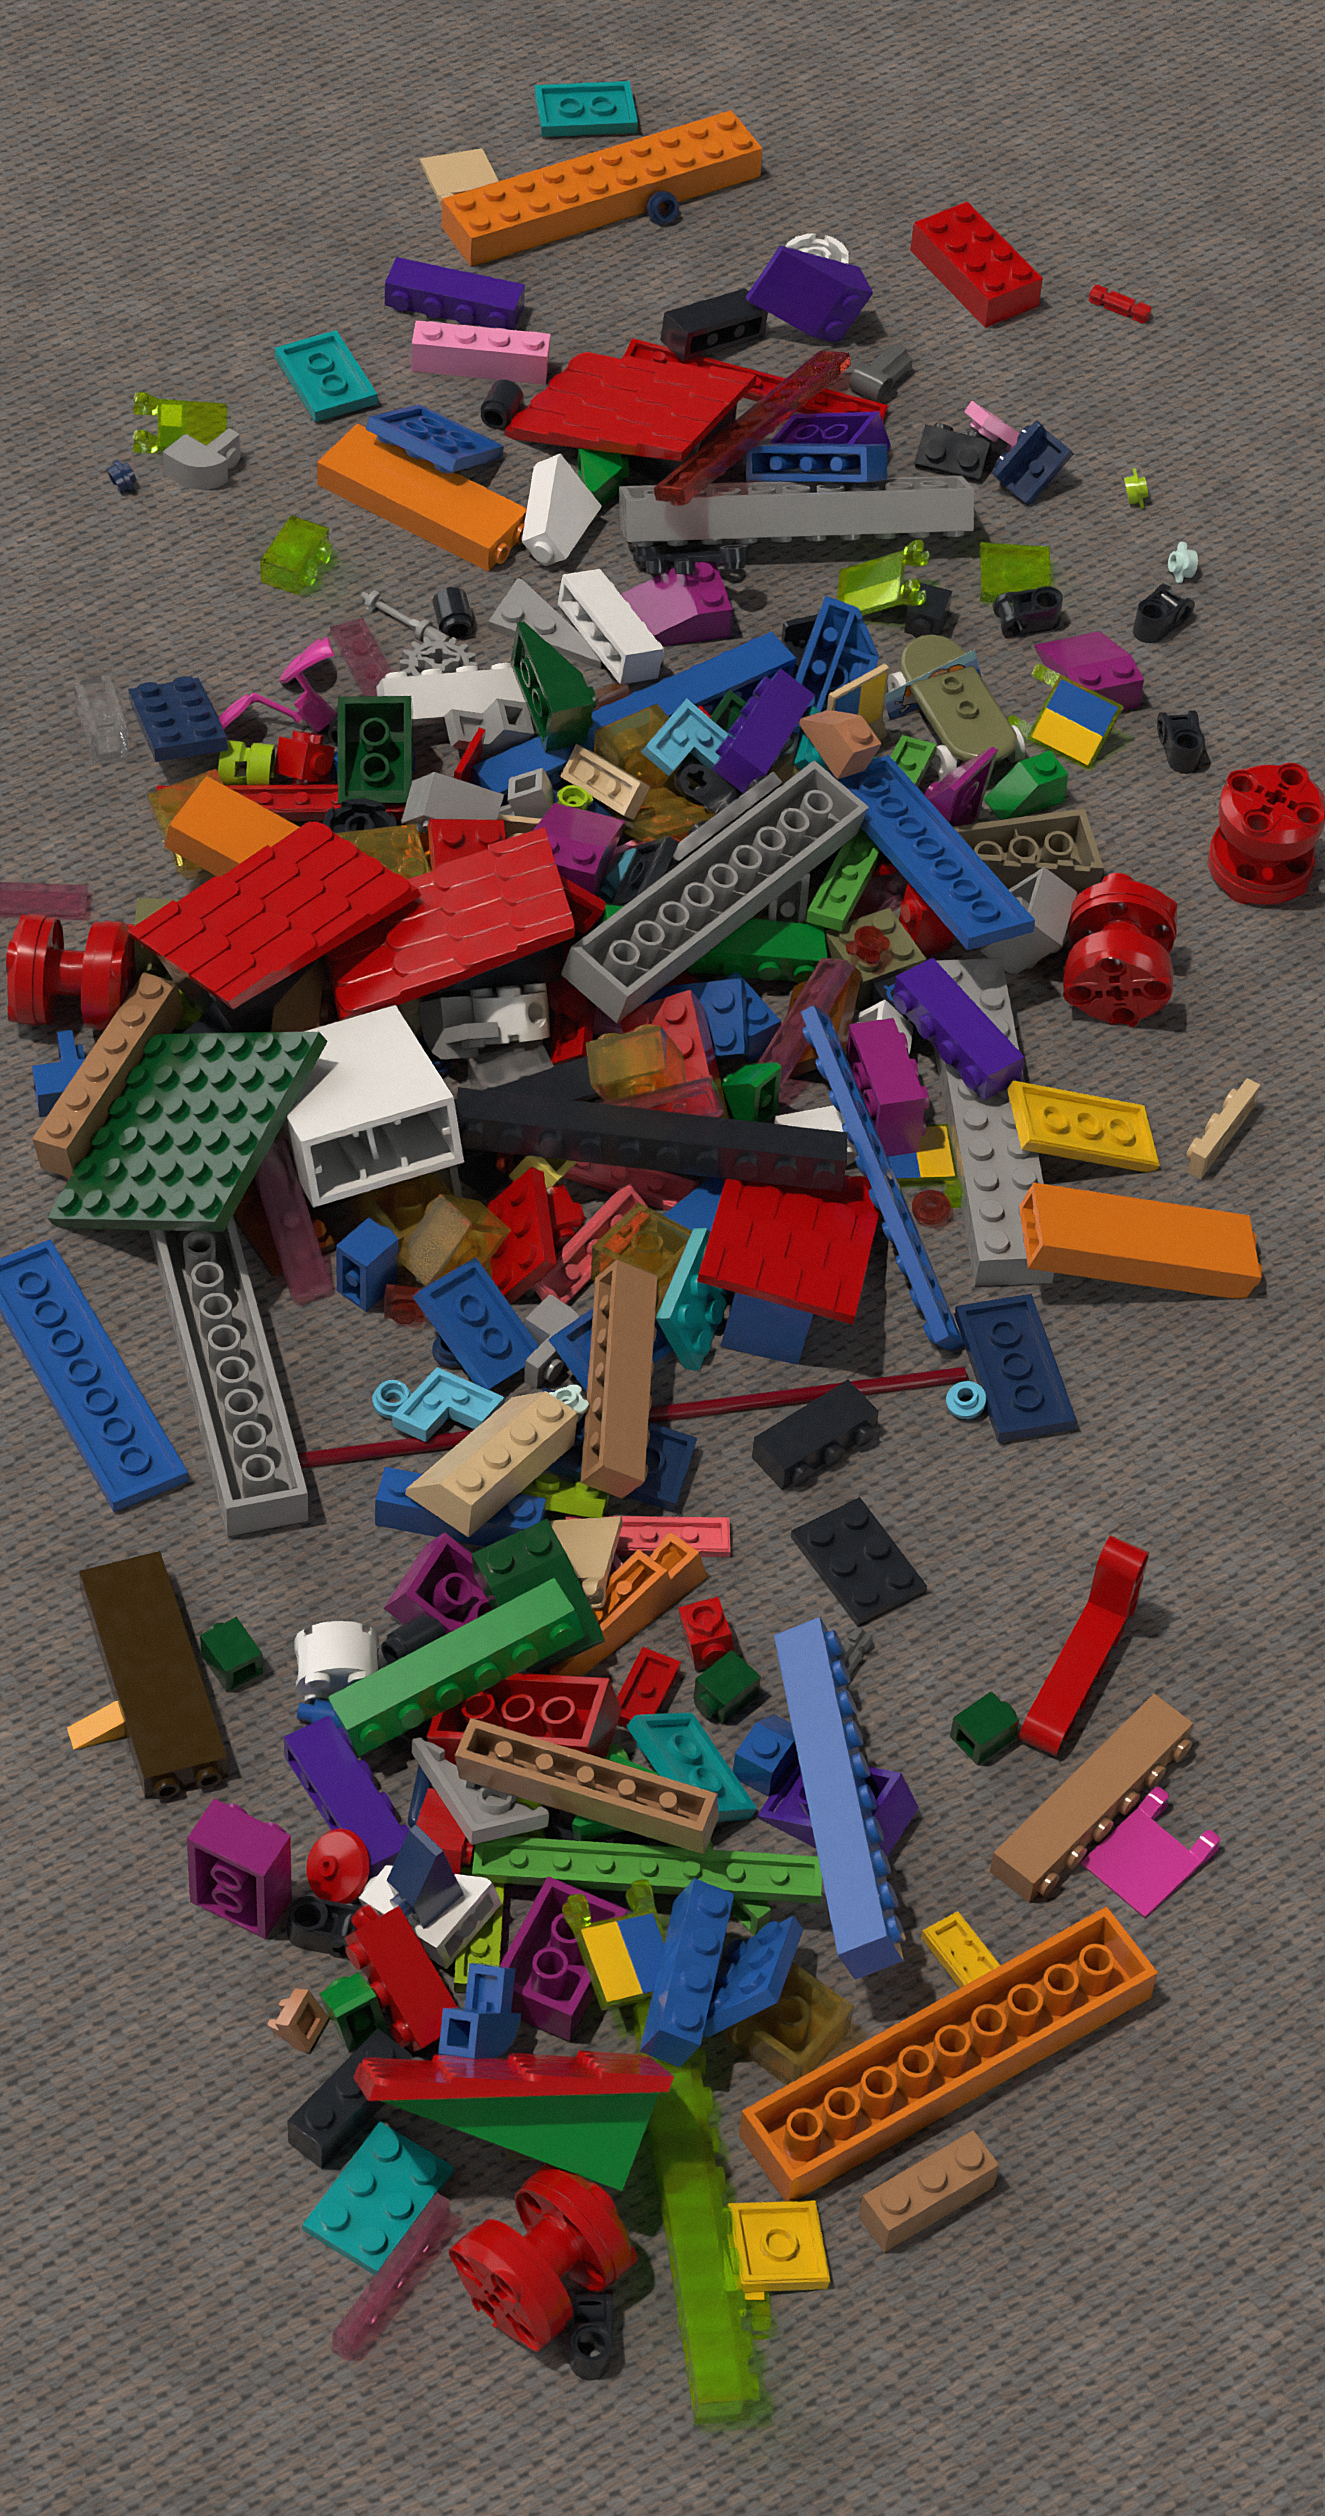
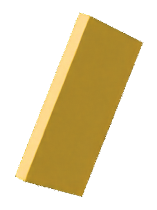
M1014 1080L1008 1086V1096L1021 1150L1141 1172L1156 1171L1160 1166L1144 1105Z

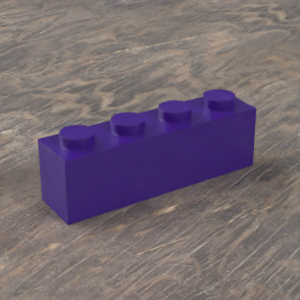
M396 257L385 281V306L392 307L398 311L408 310L422 313L430 318L441 317L455 320L463 325L473 324L487 328L515 330L524 309L525 284Z
M781 668L772 679L765 676L753 691L754 695L740 713L742 715L737 718L729 729L728 733L731 736L727 735L715 751L720 757L712 770L742 793L747 792V787L753 780L767 774L815 696Z
M934 958L896 976L893 995L895 1007L915 1024L919 1034L924 1039H928L934 1045L943 1061L954 1067L962 1076L963 1082L969 1089H974L983 1100H986L1007 1089L1013 1080L1021 1082L1025 1057Z
M328 1715L284 1736V1757L330 1830L337 1828L348 1829L356 1833L363 1840L370 1860L368 1882L371 1878L378 1876L386 1865H394L410 1829L406 1824L400 1826L394 1817L395 1811L390 1798L384 1791L379 1793L374 1786V1778L368 1764L363 1759L357 1760L352 1752L353 1746L342 1727L337 1729Z

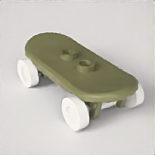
M924 635L913 639L904 648L901 655L900 672L888 676V692L966 654V652L956 642L944 636ZM974 666L917 681L911 685L910 690L943 743V745L936 746L935 756L932 760L933 767L941 780L957 768L956 763L960 762L961 766L992 746L998 749L995 763L1002 761L1006 757H1008L1011 763L1024 759L1025 744L1020 730L1015 725L1009 723Z

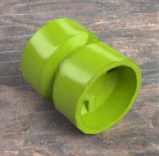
M227 740L228 750L220 751L218 782L223 785H271L270 778L274 776L275 745L253 743L248 748L243 741ZM247 761V769L240 768V762Z

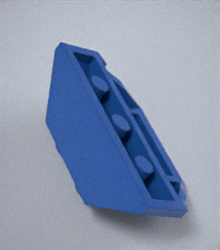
M828 596L824 597L795 677L796 681L815 695L807 709L814 706L820 712L827 711L828 698L831 692L875 669L879 659V654L863 621L860 609ZM798 723L792 731V734L795 735L800 732V725Z

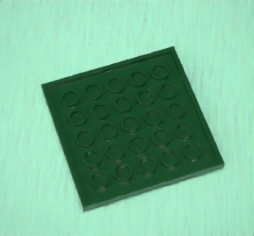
M319 1031L155 1034L145 1043L143 1057L139 1064L132 1068L126 1076L125 1081L127 1085L120 1097L111 1102L108 1108V1118L102 1128H99L92 1135L90 1140L92 1146L85 1158L75 1165L73 1169L74 1176L70 1177L63 1191L56 1198L55 1205L47 1219L53 1225L60 1228L225 1231L328 1041Z

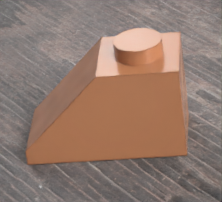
M827 710L801 718L798 722L836 779L865 771L881 746V742L862 715Z

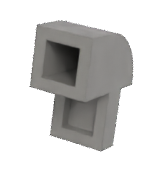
M229 428L207 446L184 434L163 451L164 475L184 487L195 490L214 489L228 482V468L235 467L241 457L240 434Z
M497 698L483 713L451 709L444 716L451 748L466 750L478 728L486 730L481 758L494 757L513 746L527 742L534 735L531 716L525 702Z
M543 768L509 778V804L500 808V815L540 819L544 817L554 804V791Z
M472 996L438 998L419 1003L421 1026L425 1042L430 1051L438 1058L479 1057L478 1048L485 1047L484 1040L499 1037L497 1022L475 1023Z
M551 1294L525 1318L526 1328L539 1345L525 1360L524 1381L535 1389H538L546 1380L549 1382L554 1381L561 1373L563 1366L569 1369L548 1339L579 1318V1315L571 1307Z

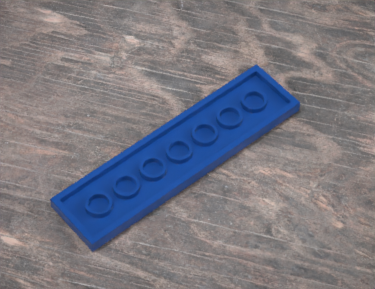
M889 755L872 759L865 771L837 779L869 807L861 828L967 950L1034 932L1035 919ZM831 770L827 771V772L830 773L834 778H836V777L833 775V773L831 772Z
M46 1240L0 1258V1315L113 1512L188 1482V1471L52 1240Z

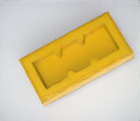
M958 1911L922 1930L921 1939L959 1988L1001 1966Z

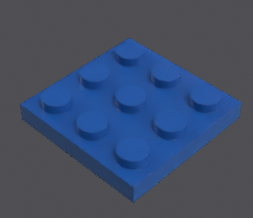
M420 404L370 416L366 426V430L376 434V438L380 442L388 445H398L406 449L405 453L416 459H426L434 463V468L449 474L454 473V471L469 469L472 466L484 465L487 462L498 460L501 458L505 447Z

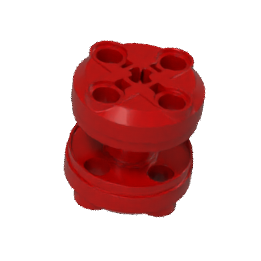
M1285 763L1281 766L1256 765L1243 770L1232 771L1228 774L1222 789L1218 807L1219 826L1212 837L1208 853V868L1213 879L1227 892L1230 899L1241 904H1278L1303 895L1307 891L1315 867V844L1319 840L1325 826V796L1322 790L1309 778L1306 768L1297 763Z
M1124 873L1109 874L1103 878L1101 883L1083 890L1072 902L1071 915L1068 922L1072 949L1068 954L1064 967L1063 998L1065 1001L1094 1018L1107 1021L1110 1025H1114V1023L1129 1024L1130 1028L1135 1027L1140 1022V1019L1160 1011L1168 1003L1173 992L1174 971L1169 953L1173 948L1177 935L1178 905L1176 901L1152 886L1134 881L1133 878Z
M22 914L15 928L12 940L8 944L6 954L8 1021L23 1025H51L55 1018V1015H52L56 995L81 997L84 1026L104 1032L137 983L134 939L128 932L129 929L134 927V924L105 920L104 922L95 921L90 928L85 951L64 949L63 926L59 918L41 914Z
M545 2163L528 2178L522 2188L515 2194L516 2209L527 2230L524 2236L501 2221L487 2219L482 2224L471 2229L448 2252L450 2259L456 2266L462 2284L471 2297L470 2300L475 2310L479 2312L482 2309L494 2321L492 2324L494 2328H499L506 2335L525 2344L535 2352H539L556 2337L573 2316L571 2300L560 2280L566 2272L569 2271L571 2273L569 2278L576 2284L590 2291L599 2292L606 2286L612 2285L638 2261L637 2252L631 2244L628 2232L618 2216L616 2205L610 2196L597 2184L589 2183L578 2174Z

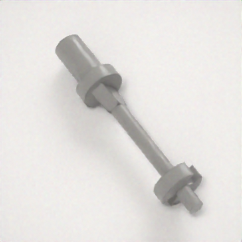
M373 590L370 594L363 592L360 598L365 600L364 605L367 606L366 609L372 612L377 607L414 630L415 638L420 641L426 636L431 641H436L438 635H442L444 642H448L451 639L449 636L433 628V623L427 619H423L421 622L411 619L382 602L383 598L380 597L381 593Z

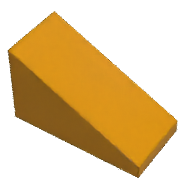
M118 1701L67 1727L74 1750L125 1737V1724Z

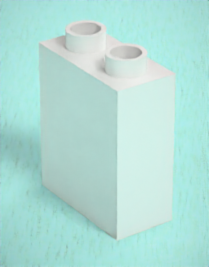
M396 1005L304 1031H319L328 1042L275 1140L287 1158L291 1169L313 1207L464 1162L454 1097Z

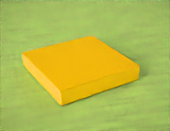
M816 2200L727 2204L725 2216L738 2292L828 2288L830 2277Z

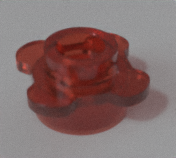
M863 926L856 930L854 940L846 944V952L849 955H857L868 964H876L880 961V954L883 950L889 949L890 940L883 935L880 929L873 926Z

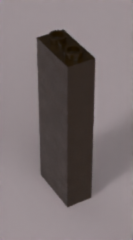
M161 1551L80 1570V1591L114 1700L118 1701L124 1719L125 1736L145 1799L153 1796L159 1799H167L175 1796L180 1789L196 1785L200 1788H210L217 1785L221 1779L228 1777L227 1754Z

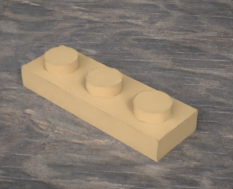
M576 744L560 776L573 785L584 788L594 798L633 820L650 788L647 784Z
M1247 1078L1238 1090L1233 1088L1229 1092L1223 1104V1111L1220 1115L1214 1113L1206 1125L1205 1135L1202 1139L1196 1137L1191 1143L1186 1154V1158L1190 1159L1187 1173L1199 1179L1204 1176L1255 1107L1260 1084Z

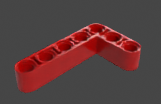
M1111 1535L1108 1537L1096 1564L1088 1602L1031 1706L1021 1727L1018 1740L1058 1757V1750L1062 1740H1067L1076 1723L1075 1718L1079 1708H1084L1093 1691L1091 1689L1095 1677L1100 1678L1109 1661L1108 1656L1112 1646H1117L1126 1629L1124 1626L1128 1615L1133 1616L1150 1552Z

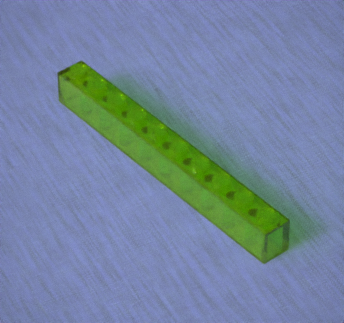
M652 1996L635 1997L632 2022L637 2054H644L639 2052ZM698 2048L681 2067L650 2056L674 2076L669 2092H659L648 2122L694 2425L746 2421L750 2419L753 2402H759L760 2387L757 2373L749 2372L748 2359L753 2357V2344L750 2331H743L741 2317L746 2316V2301L744 2290L736 2289L734 2276L739 2275V2258L737 2248H729L727 2235L732 2234V2215L730 2207H723L721 2194H725L726 2180L723 2166L716 2167L714 2154L719 2153V2136L717 2127H710L708 2114H712L713 2101L710 2087H703L701 2075H706L704 2048Z

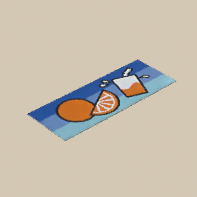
M975 649L886 693L885 705L889 720L903 716L920 707L910 690L914 682L974 666L981 676Z

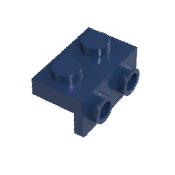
M1036 420L1031 426L1025 427L1020 432L1017 443L1009 453L1005 452L998 458L992 474L1000 484L1025 504L1030 505L1074 453Z

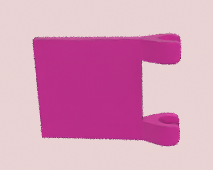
M1155 1787L1139 1807L1081 1862L1083 1867L1144 1919L1219 1850L1218 1844L1221 1840L1216 1833L1206 1830L1192 1848L1188 1850L1158 1825L1154 1819L1167 1808L1168 1804L1166 1801L1169 1799V1794L1160 1787Z

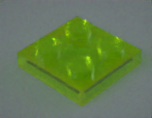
M981 542L979 550L980 602H994L998 596L1007 592H1019L1042 586H1051L1050 546Z

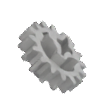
M438 635L436 641H431L426 636L423 637V644L420 645L413 641L411 643V650H403V658L400 660V672H407V676H419L422 671L428 669H442L443 673H455L459 667L477 666V663H475L476 655L474 652L468 653V645L466 643L457 646L456 638L454 637L448 642H444L442 635Z

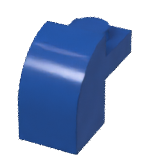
M72 1030L57 1032L60 1062L32 1066L33 1085L39 1117L48 1116L86 1059L82 1044L75 1045Z
M469 1963L465 2008H443L439 2043L440 2054L471 2059L496 2058L510 2047L517 2034L521 2020V2013L511 2012L515 1968Z

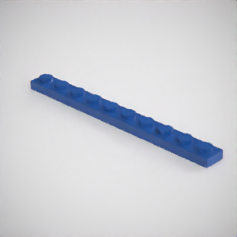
M812 1005L801 1012L806 1025L802 1028L804 1036L813 1048L815 1047L819 1056L815 1060L817 1068L821 1075L830 1083L832 1091L829 1092L830 1100L836 1110L843 1115L845 1123L842 1124L843 1132H848L847 1139L851 1144L855 1145L858 1156L855 1157L856 1164L861 1173L866 1178L868 1177L872 1189L869 1190V1196L875 1207L882 1211L885 1222L882 1223L884 1233L891 1243H895L899 1255L896 1256L897 1265L903 1275L909 1277L913 1287L909 1291L910 1297L917 1309L923 1312L926 1323L923 1324L924 1331L932 1344H938L948 1351L958 1349L964 1346L963 1340L831 1018L822 1010Z

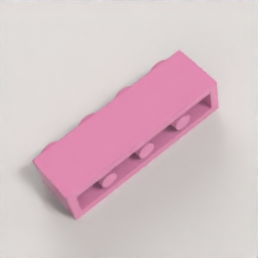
M416 321L412 340L411 371L494 380L506 379L514 382L546 385L551 334L436 323L432 321Z

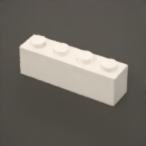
M601 569L563 574L557 604L619 684L657 679L661 663L664 660V649L661 643L655 639L645 623L640 620L630 604L624 600L614 584L609 581Z
M510 663L495 664L491 666L490 670L479 671L477 666H463L457 668L455 673H443L442 669H428L422 671L419 676H407V672H392L386 674V678H383L376 687L377 696L412 697L413 727L446 724L444 716L451 709L483 713L497 698L525 702Z

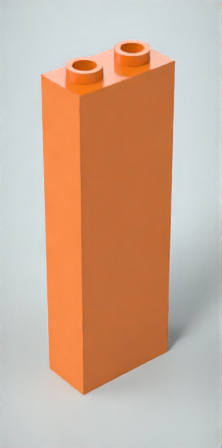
M358 423L317 461V485L486 571H489L496 563H504L510 549L516 543L522 544L527 508L455 472L452 474L441 472L434 468V463L426 459L413 458L405 453L406 449L398 445H388L377 440L376 434L366 430V427Z
M206 776L169 824L164 847L210 873L222 876L266 845L272 847L297 830L299 826Z
M1034 1182L1019 1205L1028 1269L1225 1298H1247L1253 1288L1259 1285L1262 1278V1265L1258 1263L1256 1253L1257 1237L1255 1232L1252 1231L1250 1215Z

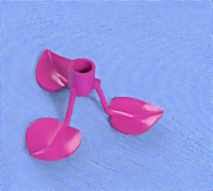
M328 637L315 640L304 652L290 662L279 679V682L284 684L296 677L305 690L294 702L297 708L296 712L257 693H252L250 696L245 694L218 717L223 730L249 705L259 702L291 717L297 724L303 719L316 733L321 731L335 717L337 712L313 690L303 675V670L321 660L335 656L331 647V640Z

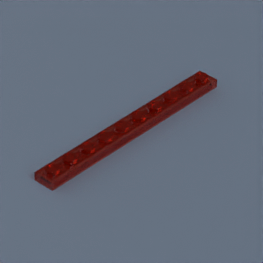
M834 351L817 352L654 487L655 500L670 502L673 506L688 504L693 497L706 489L718 476L723 475L730 466L741 460L743 455L756 447L761 440L773 433L780 424L790 419L792 414L802 406H805L817 393L822 392L823 388L850 367V354L848 352Z

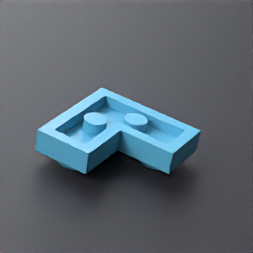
M686 698L641 753L668 776L689 752L703 765L712 770L720 757L715 751L729 734Z
M436 1367L392 1415V1427L427 1442L448 1418L476 1429L505 1404V1399L501 1395Z

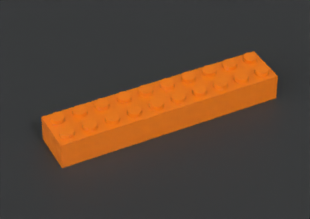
M730 110L442 198L441 227L472 267L647 212V203L650 197L659 191L673 194L677 202L760 177L763 148L734 112ZM663 202L660 203L659 208L665 206Z
M1106 1906L742 2110L739 2137L784 2201H797L1150 1999L1158 1972Z

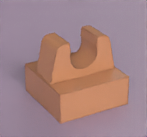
M295 1988L290 1998L280 2001L278 2005L282 2012L277 2020L270 2019L268 2026L276 2036L288 2041L293 2048L309 2053L329 2016L309 1990Z

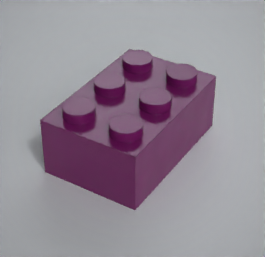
M894 1018L849 1024L846 1057L887 1157L919 1152L921 1136L926 1135L924 1109L929 1108V1095L926 1086H920L918 1081L919 1073L915 1059L909 1058L905 1033H899Z
M214 1798L187 1837L190 1902L266 1940L292 1900L291 1835L287 1834L282 1827L273 1822L264 1823L248 1815L242 1807L236 1804H225Z
M548 1876L500 1964L503 1967L515 1968L511 2012L521 2013L522 2021L570 2041L600 1984L581 1929L627 1919V1910Z

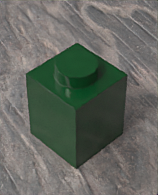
M237 1617L225 1623H216L200 1635L201 1656L226 1692L263 1674V1654Z
M730 1650L695 1678L693 1696L695 1706L706 1718L713 1716L724 1725L759 1696L761 1676L734 1651Z
M990 1691L953 1717L950 1738L978 1766L1015 1740L1019 1719L1009 1703L1001 1701Z

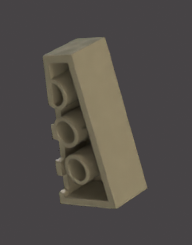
M1085 808L952 826L1006 887L1017 885L1043 867L1047 868L1074 890H1085L1090 886L1100 883L1104 866Z

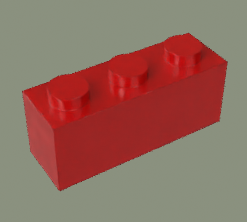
M400 1906L393 1908L344 1937L348 1944L345 1948L347 1956L357 1970L362 1969L370 1982L369 1986L377 1997L380 2009L385 2008L393 2022L390 2025V2030L397 2043L403 2048L407 2046L411 2053L440 2038L443 2008L458 2007Z

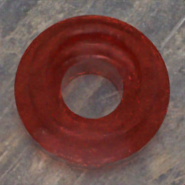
M922 1191L912 1201L914 1217L924 1224H939L945 1221L950 1214V1201L946 1195L939 1191ZM931 1203V1204H935V1205H937V1206H935V1207H929V1206H927L926 1204Z

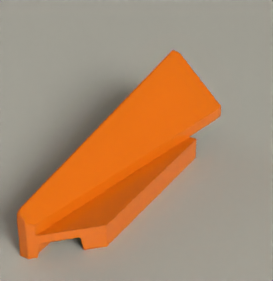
M672 1532L666 1535L650 1557L638 1549L607 1579L604 1607L591 1608L605 1637V1642L553 1666V1669H550V1675L582 1677L706 1579L707 1574L700 1553Z

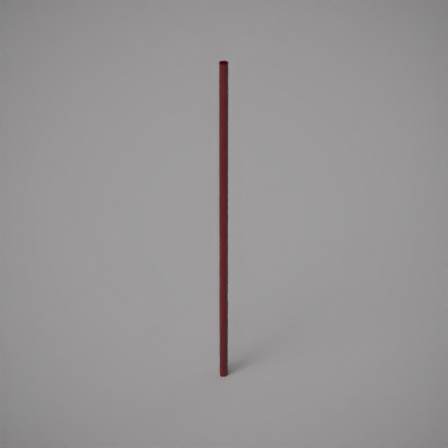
M965 1367L850 1382L863 1395L957 1384L967 1381ZM841 1383L655 1406L649 1410L648 1422L657 1423L810 1403ZM473 1430L432 1435L427 1442L418 1438H408L300 1452L297 1455L301 1469L449 1450L453 1449Z

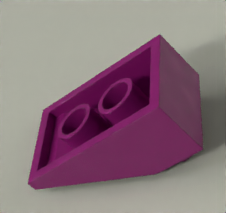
M716 562L695 563L696 572L690 574H675L673 568L620 595L630 604L632 610L645 623L647 629L662 646L730 637L732 607Z
M1092 632L1040 643L1034 646L1056 688L1060 680L1063 679L1118 707L1116 712L1139 707L1144 678L1132 656L1102 632Z
M995 747L988 748L951 771L939 783L934 781L926 790L924 795L951 826L972 824L978 818L998 753V749Z
M554 803L534 830L546 828L559 874L596 896L624 829L625 820Z
M443 1533L422 1548L384 1606V1609L402 1624L422 1613L429 1617H435L442 1624L446 1634L493 1610L474 1576L472 1554L446 1533Z

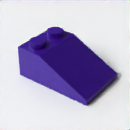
M780 245L746 295V298L752 304L812 337L836 342L841 341L872 296L873 291L861 268L858 266Z
M880 412L793 414L770 441V443L887 444V452L891 448Z
M797 1754L757 1814V1817L816 1849ZM869 1767L870 1776L865 1778V1781L870 1786L877 1803V1808L872 1810V1814L876 1817L882 1829L884 1841L879 1842V1847L887 1857L919 1807L902 1773Z

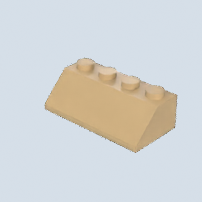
M546 1391L512 1397L406 1488L405 1494L469 1538L574 1445L578 1412Z

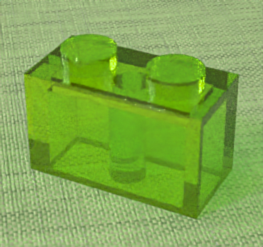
M291 515L260 559L261 583L298 596L305 586H312L316 579L317 568L321 563L327 564L332 554L333 547L332 544H329V528Z

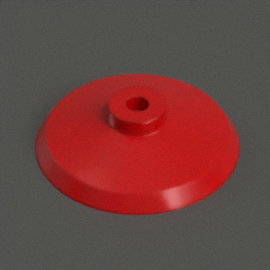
M344 1828L332 1829L324 1833L313 1845L306 1864L307 1880L313 1893L319 1899L342 1904H349L360 1895L366 1885L370 1870L369 1854L363 1840L353 1831Z

